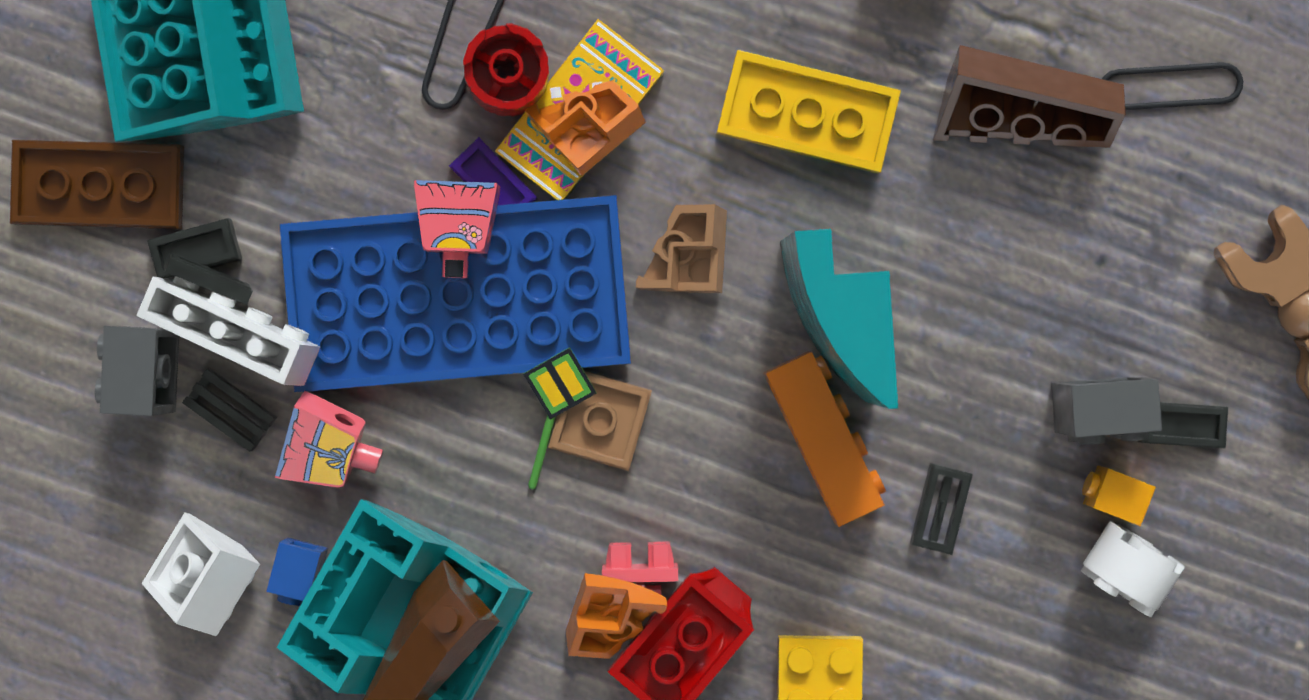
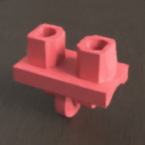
M668 541L648 542V564H632L631 543H609L606 565L602 566V576L636 582L637 585L661 595V585H645V582L678 581V563H674L671 544Z

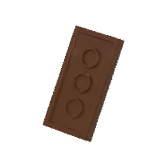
M12 140L10 224L182 229L184 146L181 144Z

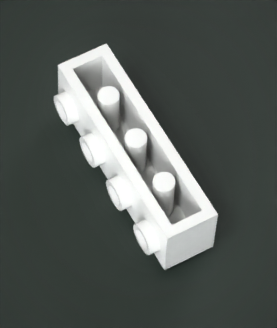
M175 276L174 280L152 277L136 316L283 385H305L320 350V346L307 341L309 333L287 324L281 329L270 324L272 316L248 307L247 312H244L234 307L236 300L214 291L210 295L198 290L199 285Z

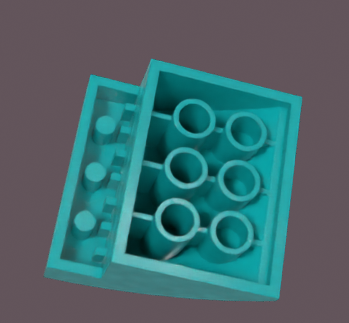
M91 0L115 142L197 133L304 112L285 0Z
M831 229L794 231L780 241L784 271L793 303L816 349L835 374L865 402L887 409H898L890 272L879 271L834 275Z

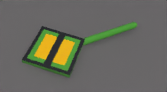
M570 347L523 373L547 413L528 484L530 489H535L537 486L555 417L597 394Z

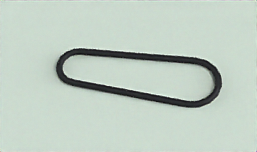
M448 0L422 84V94L427 104L440 110L450 109L458 104L466 88L464 76L453 100L444 104L433 101L428 93L429 81L454 0ZM497 0L485 27L486 30L493 27L504 0Z

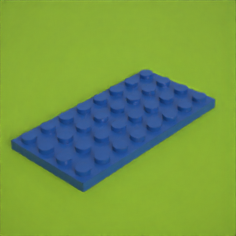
M617 195L498 205L488 253H469L468 278L442 277L443 253L423 250L418 212L280 224L288 325L309 333L307 341L320 346L305 385H294V392L525 373L569 347L582 368L631 364Z

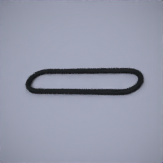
M1224 62L1116 69L1109 71L1102 78L1103 80H1109L1117 75L1221 68L1228 69L1236 76L1237 87L1234 93L1228 97L1125 104V110L1225 104L1239 97L1244 83L1238 68Z

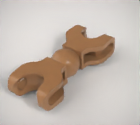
M1280 205L1268 216V224L1273 232L1275 245L1273 252L1267 259L1255 262L1244 252L1240 245L1231 242H1223L1215 247L1214 256L1233 287L1246 292L1262 294L1271 306L1278 307V318L1281 326L1290 335L1297 337L1294 342L1300 350V361L1296 369V382L1309 400V230L1292 208Z

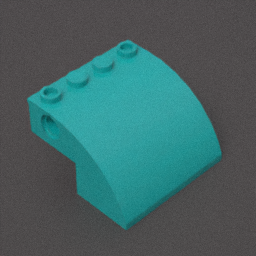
M360 499L276 648L335 692L366 695L414 591L439 563L445 560L500 622L428 700H472L533 592L487 561L446 537L387 508Z

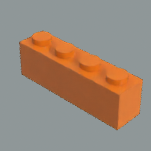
M807 351L763 372L834 523L840 527L885 506L880 496L886 492L884 484L876 470L869 472L862 457L867 455L868 451L859 433L851 434L844 419L849 417L850 413L841 395L833 396L826 381L831 379L832 375L823 357L815 358L811 351Z

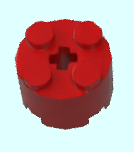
M506 23V25L494 26L480 31L468 44L463 59L465 82L473 100L483 109L500 116L514 117L523 114L525 109L536 104L544 95L549 81L548 56L541 40L529 29L513 23ZM509 63L514 64V73L516 75L514 77L508 75L505 79L501 78L499 70L496 68L498 66L506 67Z

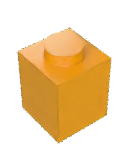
M1097 465L1096 471L1090 472L1084 482L1082 494L1085 496L1083 504L1141 526L1156 487Z

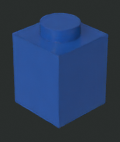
M289 537L279 542L266 592L277 594L279 602L300 606L324 565L328 548Z

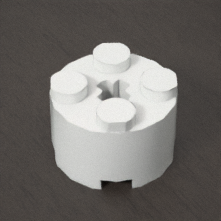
M1110 521L1083 562L1084 566L1081 572L1093 579L1094 584L1114 597L1120 594L1130 601L1129 604L1132 607L1152 617L1184 571L1185 566L1170 555L1165 557L1150 542L1123 526L1116 525Z

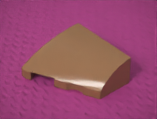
M715 204L676 205L667 221V231L657 240L652 249V252L656 253L644 277L639 275L636 280V288L639 290L722 293L727 210Z

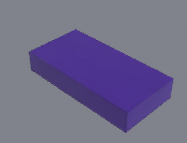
M480 137L449 165L464 182L497 183L500 186L498 205L531 203L537 199L535 194Z

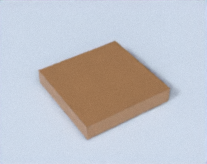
M584 371L597 394L557 416L548 448L629 471L652 390Z

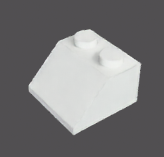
M184 512L143 580L142 585L176 624L217 636L224 623L230 618L244 590L252 582L260 563L241 544L195 516Z

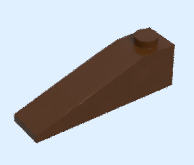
M442 560L414 591L363 700H428L500 622L447 561Z

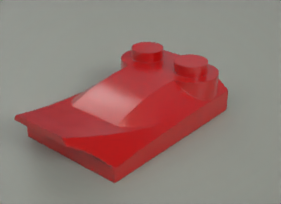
M715 567L701 573H689L667 599L666 611L662 614L658 612L654 614L643 627V630L619 653L617 659L607 670L608 673L639 700H696L755 630L751 620L752 598Z

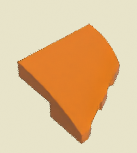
M613 80L595 85L587 92L575 91L562 95L564 101L540 109L537 104H534L525 109L532 122L581 176L646 123L639 105Z
M585 573L566 628L568 656L610 659L621 649L623 642L634 638L643 630L642 621L654 611L660 614L666 611V597L628 581Z

